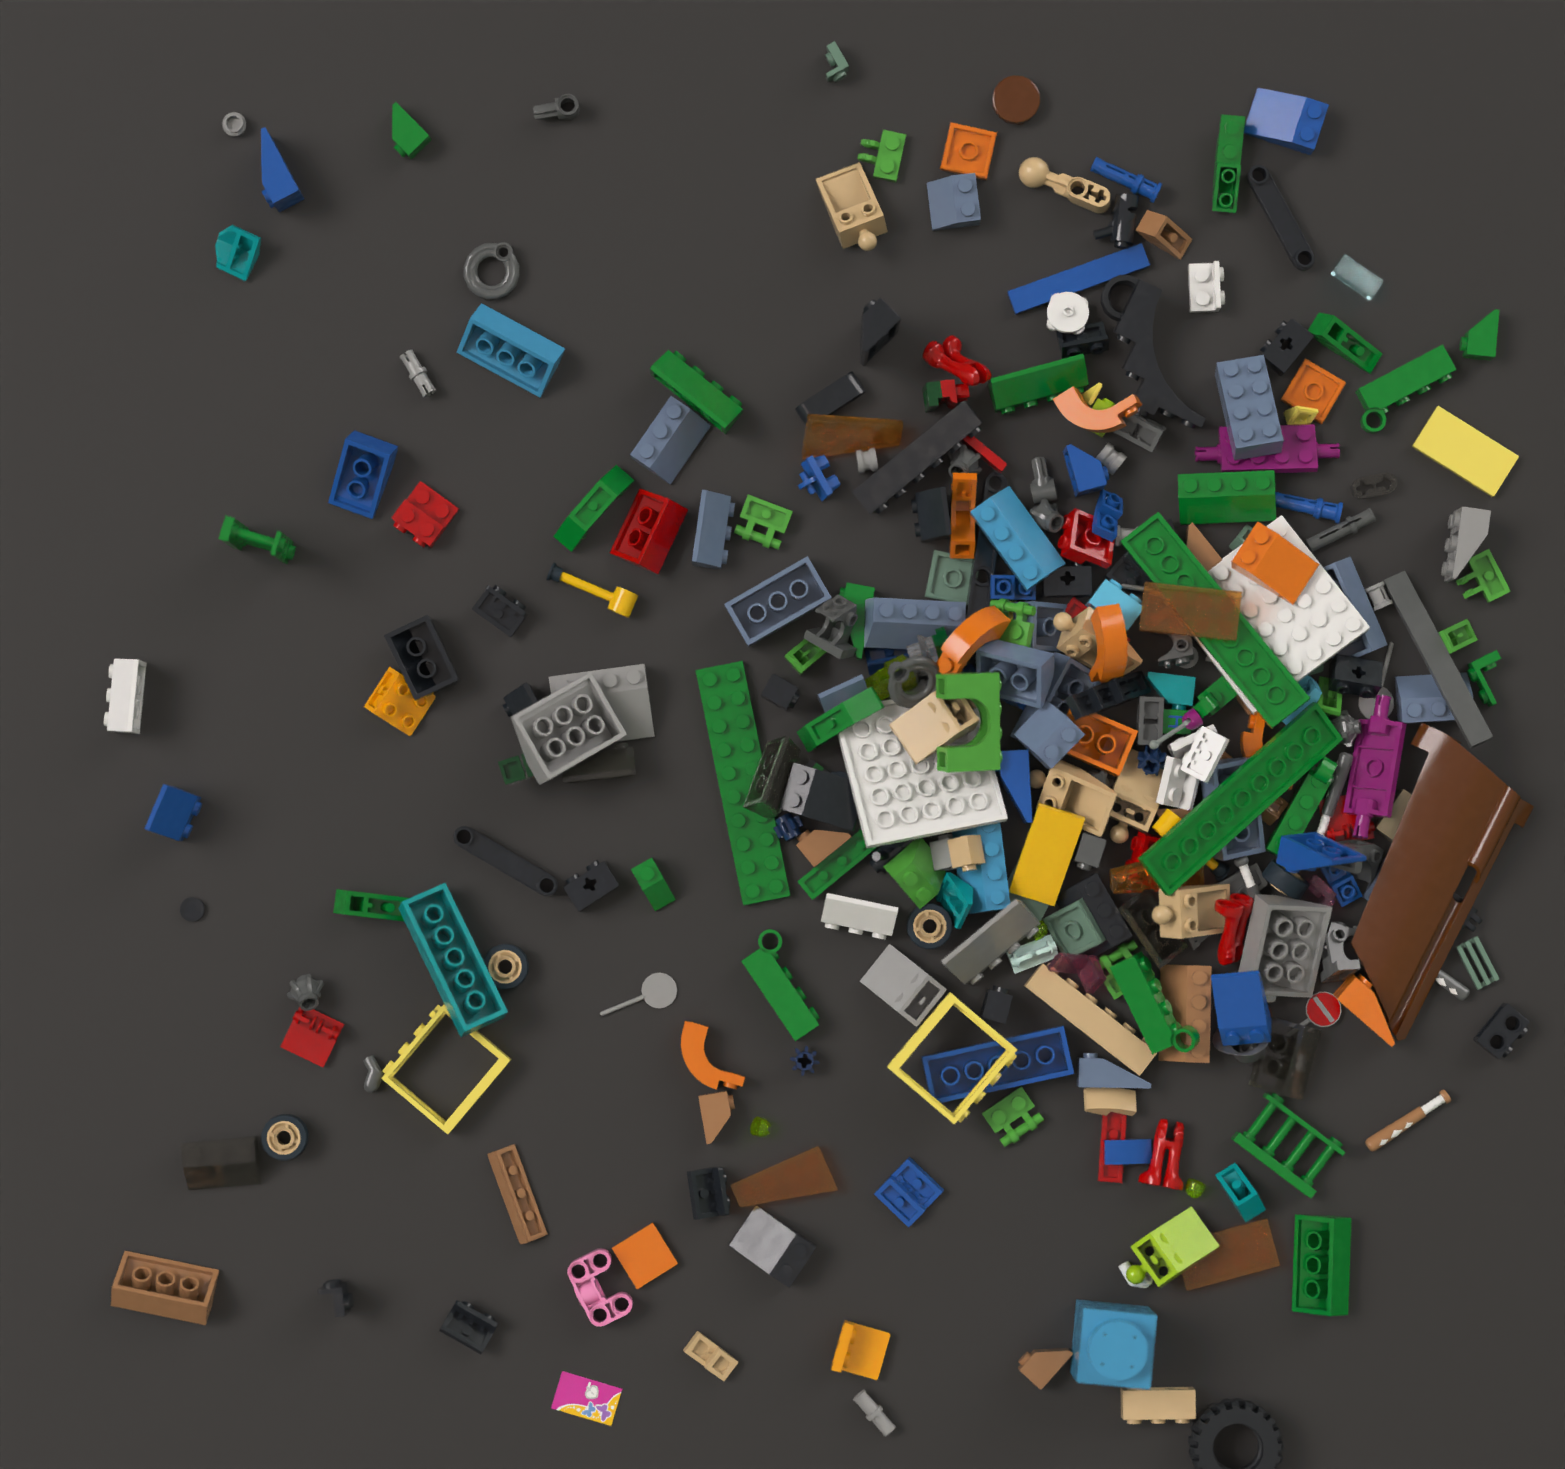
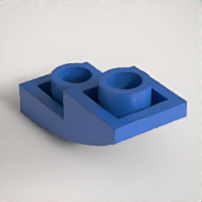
M1104 489L1100 491L1093 517L1092 533L1111 542L1114 541L1117 537L1118 519L1123 514V498Z
M990 575V599L1036 600V585L1026 592L1015 575Z
M1331 866L1320 868L1341 907L1363 896L1350 872Z
M1151 1139L1104 1140L1105 1165L1151 1163Z

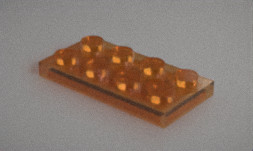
M1145 582L1139 631L1236 641L1242 592Z
M1267 1218L1212 1232V1236L1220 1247L1183 1272L1182 1278L1186 1291L1280 1266Z

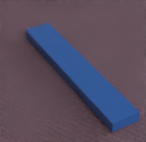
M1141 243L1007 291L1016 315L1049 303L1053 294L1062 292L1077 293L1108 282L1116 276L1128 275L1147 268L1150 264Z

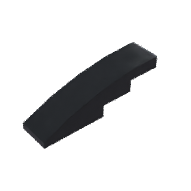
M1141 670L1065 698L1074 720H1078L1150 693L1151 689Z

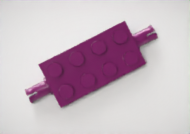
M1280 425L1284 440L1281 453L1234 461L1227 427H1219V444L1216 447L1195 446V462L1217 461L1221 465V472L1275 470V473L1317 472L1318 458L1338 459L1340 457V449H1338L1340 446L1339 443L1318 444L1316 442L1315 425Z
M1376 695L1373 716H1370V719H1359L1362 733L1358 734L1355 740L1353 761L1343 811L1349 815H1356L1354 832L1352 834L1356 838L1363 837L1368 839L1371 818H1391L1407 724L1390 721L1388 712L1391 697L1382 695V697H1380L1381 695Z

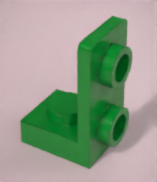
M1497 650L1467 664L1469 668L1467 674L1473 683H1477L1480 689L1478 691L1479 698L1483 704L1487 703L1488 707L1497 704L1480 669L1482 668L1486 672L1497 666L1495 661L1501 659Z

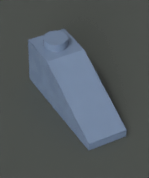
M1083 1053V1057H1077V1087L1151 1089V1083L1103 1058H1098V1053Z

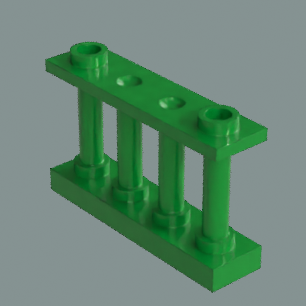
M225 516L219 540L231 548L242 551L243 546L251 545L271 551L270 554L284 564H287L288 560L293 559L296 546H293L294 541L284 533L277 531L275 538L248 531V527L237 519Z
M1274 1092L1272 1095L1264 1093L1262 1097L1269 1101V1103L1247 1132L1244 1131L1241 1134L1236 1131L1231 1140L1311 1199L1317 1192L1312 1188L1313 1180L1334 1152L1341 1156L1346 1153L1341 1149L1343 1144L1332 1136L1329 1139L1323 1136L1282 1105L1285 1100ZM1276 1108H1278L1288 1118L1268 1145L1260 1149L1254 1144L1256 1141L1255 1137ZM1297 1122L1307 1130V1133L1287 1160H1283L1280 1164L1273 1158L1275 1156L1274 1152ZM1317 1137L1327 1146L1306 1175H1302L1299 1178L1292 1173L1295 1169L1293 1167L1314 1138Z

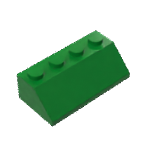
M667 350L650 367L651 376L726 435L742 415V403L732 395L728 398L723 394L722 391L724 389L715 381L710 383L703 378L705 373L695 365L692 368L685 363L687 359L679 352L675 351L672 353L670 350Z
M1084 354L991 378L987 386L995 413L1001 411L1002 415L1009 414L1015 411V407L1024 405L1025 409L1039 405L1038 401L1047 399L1048 402H1053V398L1071 387L1077 388L1081 394L1084 393V388H1087L1089 385Z
M1275 470L1178 474L1180 525H1190L1192 522L1193 524L1274 521L1276 519Z
M1295 1214L1292 1286L1293 1312L1324 1316L1348 1315L1351 1218Z

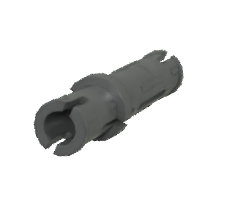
M1367 508V510L1353 517L1347 516L1345 521L1305 539L1306 545L1311 553L1350 533L1354 535L1358 533L1359 529L1376 522L1375 515L1371 508Z

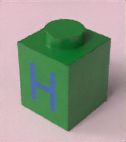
M1164 709L1163 734H1167L1181 725L1183 715L1189 710ZM1183 728L1174 735L1188 736L1191 735V730Z

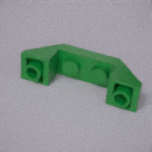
M615 465L567 516L553 537L570 552H573L587 536V531L616 498H620L635 480L618 465Z
M872 686L809 722L797 731V734L807 752L810 753L850 726L883 709L884 705Z

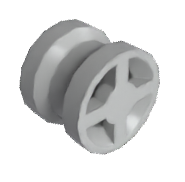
M870 448L864 452L856 450L859 474H863L867 470L878 471L875 448Z

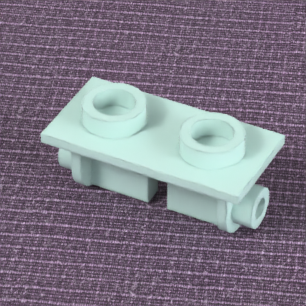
M1051 934L1021 945L1012 954L1006 952L1014 974L1060 957Z

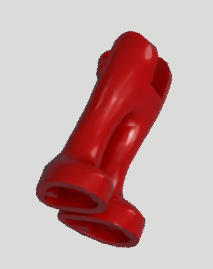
M954 335L947 337L942 345L937 341H931L924 349L923 359L927 364L955 375L967 386H977L979 383L984 384L991 378V372L985 365L961 354V341Z
M1234 893L1230 895L1229 900L1219 899L1215 901V911L1225 918L1224 929L1217 952L1218 961L1221 965H1229L1241 959L1246 924L1252 912L1254 901L1252 897L1246 894Z
M1160 1119L1155 1131L1150 1166L1147 1171L1139 1175L1138 1182L1160 1186L1164 1153L1168 1149V1162L1161 1187L1183 1191V1181L1179 1177V1161L1184 1141V1123L1176 1121L1173 1138L1171 1139L1166 1138L1168 1119Z

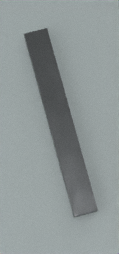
M1402 571L1384 579L1386 591L1392 599L1470 749L1492 740L1493 735L1406 572Z

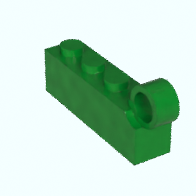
M1443 344L1370 382L1355 392L1365 410L1360 419L1361 427L1365 432L1374 434L1384 428L1386 424L1385 413L1389 412L1388 407L1396 403L1397 406H1400L1411 400L1409 395L1415 392L1421 395L1432 389L1430 384L1436 381L1442 384L1453 378L1451 373L1457 369ZM1373 413L1379 416L1380 426L1378 428H1371L1367 425L1366 417L1368 414Z
M1222 675L1194 698L1198 703L1192 708L1197 711L1201 719L1207 714L1210 717L1237 696V693Z
M1324 756L1317 767L1313 766L1304 774L1265 845L1267 852L1277 857L1281 836L1301 834L1305 831L1333 779L1332 774L1336 769V762Z
M768 929L763 931L758 938L760 948L741 962L796 1041L819 1026L817 1020L820 1017L813 1006L808 1009L803 1000L807 997L799 986L797 988L793 987L790 982L793 977L786 966L781 969L776 960L780 957L776 952L782 945V937L777 931ZM767 933H773L778 937V945L772 950H768L762 945V938Z
M1142 951L1110 967L1152 1055L1173 1045L1180 1052H1189L1198 1045L1200 1041L1198 1031L1192 1026H1181L1179 1022H1176L1172 1013L1173 1008L1162 993V985L1154 977L1151 971V963ZM1181 1032L1190 1035L1192 1039L1191 1045H1185L1181 1041Z

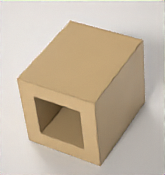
M965 835L947 840L952 868H962L963 872L977 870L976 865L985 863L981 835Z

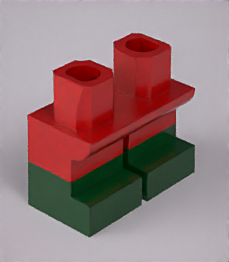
M955 379L927 382L922 389L925 413L936 411L940 403H946L949 408L954 409L957 403H961L964 400L967 401L970 398L969 387L965 384L955 385Z

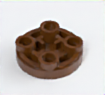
M1014 75L1003 79L996 86L992 97V107L1000 119L1010 124L1022 125L1034 117L1040 105V93L1037 86L1024 76Z

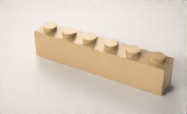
M1040 964L1024 987L1140 1076L1157 1054L1152 1055L1144 1037L1140 1040L1134 1035L1136 1030L1129 1024L1124 1022L1121 1025L1115 1020L1117 1015L1107 1007L1104 1010L1096 1005L1098 1000L1089 993L1081 994L1077 990L1079 985L1070 978L1064 980L1058 976L1060 971L1052 964Z

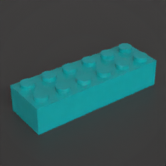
M446 883L402 901L398 909L460 1037L503 1019L508 1013L506 1006Z

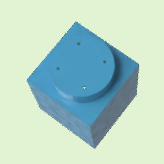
M1076 1299L1072 1340L1073 1355L1071 1356L1070 1373L1077 1383L1151 1389L1157 1315L1149 1306Z

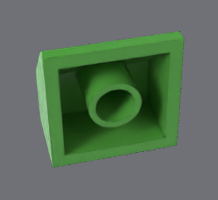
M923 838L912 841L884 866V869L919 909L939 893L946 871H934L931 849Z

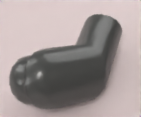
M374 1055L363 1060L368 1070L364 1081V1089L369 1093L378 1090L382 1081L381 1078L383 1077V1072Z

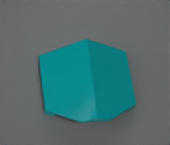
M233 224L219 233L215 244L216 267L246 281L259 257L261 238Z
M947 872L939 893L935 898L949 913L955 928L961 929L973 904V887L953 873Z

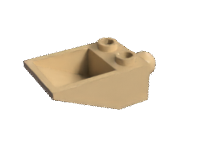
M860 162L817 178L816 183L843 249L855 244H859V247L865 251L874 249L877 244L876 236L888 231L883 212Z
M1087 607L1073 619L1066 612L1056 614L1053 624L1057 630L1061 631L1056 649L1092 669L1097 658V641L1091 622L1094 609ZM1128 641L1127 664L1124 675L1142 664L1141 657Z
M934 691L890 723L889 726L914 763L918 764L935 754L938 746H948L973 731L980 719L973 711V709L977 708L976 705L969 699L936 698V691Z
M1132 748L1120 776L1116 778L1112 790L1118 793L1115 803L1120 804L1121 810L1115 812L1112 809L1109 818L1119 822V824L1111 828L1110 838L1113 842L1119 844L1124 843L1128 839V826L1147 833L1159 807L1156 800L1164 769H1159L1158 776L1155 774L1145 775L1143 769L1137 767L1140 761L1137 759L1139 752ZM1136 813L1142 814L1143 819L1141 822H1137L1134 819Z
M1060 760L1049 770L1047 778L1041 770L1036 769L1030 772V786L1035 789L1043 787L1038 803L1085 817L1082 829L1096 836H1103L1118 795L1117 792L1083 769L1063 760ZM1059 778L1061 782L1059 784H1056L1057 779Z
M1230 884L1180 886L1170 896L1165 895L1159 889V906L1154 908L1152 918L1157 924H1160V937L1183 939L1223 933L1225 918L1215 911V901L1219 899L1229 900Z

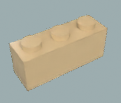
M1193 1387L1120 1388L1121 1418L1127 1420L1128 1424H1141V1420H1151V1423L1163 1424L1166 1423V1419H1175V1423H1190V1419H1196V1391Z

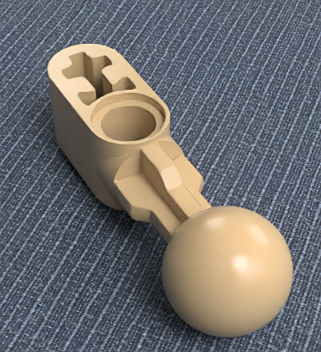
M1028 158L1019 168V178L1027 187L1049 186L1054 189L1055 193L1068 198L1073 204L1095 213H1104L1110 207V192L1106 187L1082 177H1071L1064 173L1060 175L1049 171L1046 162L1040 158ZM1079 186L1084 189V192L1080 195H1075L1071 190ZM1100 196L1104 197V200L1096 203V199H1099Z

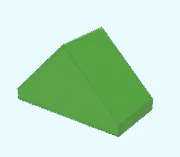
M1468 619L1438 632L1449 654L1477 641V637Z
M804 639L790 650L784 658L801 676L826 651Z
M1319 676L1318 685L1322 694L1317 703L1326 716L1338 717L1341 714L1342 694L1328 690L1329 678Z

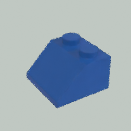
M1071 444L1066 445L1062 452L1075 497L1104 489L1107 485V480H1109L1107 467H1102L1100 460Z

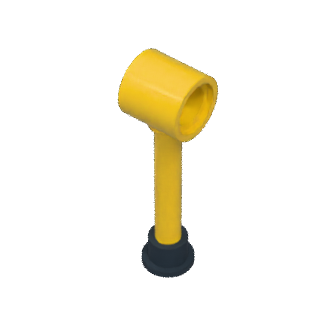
M556 563L552 564L546 579L548 581L551 579L558 583L562 581L609 601L607 609L627 618L630 617L638 598L637 594L616 586L615 591L612 593L565 573L564 569L557 567Z
M1166 809L1152 828L1160 836H1163L1181 818L1171 810ZM1211 858L1206 863L1217 881L1223 880L1230 872L1228 864L1224 865L1221 861H1216L1214 858Z

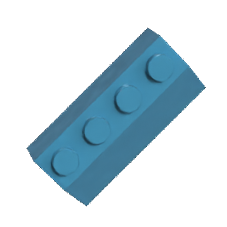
M481 303L470 317L456 353L530 393L541 397L560 363L565 348Z
M1010 486L991 496L970 511L972 518L1026 592L1066 564Z
M995 823L952 832L953 838L965 835H981L985 863L976 865L977 870L963 872L962 868L956 869L957 877L973 887V904L968 914L1002 911L1010 904L1001 824Z

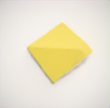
M1100 382L1081 394L1089 407L1093 405L1102 388Z
M1295 406L1286 410L1284 416L1288 425H1310L1319 411L1314 408Z

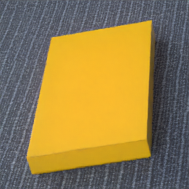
M1038 803L1009 886V892L1055 906L1085 817Z

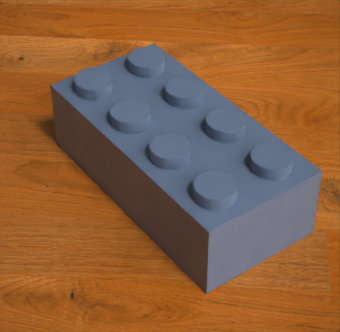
M1264 355L1217 362L1215 378L1234 461L1281 453L1284 440Z
M807 556L724 604V607L746 645L750 647L820 607L832 597Z

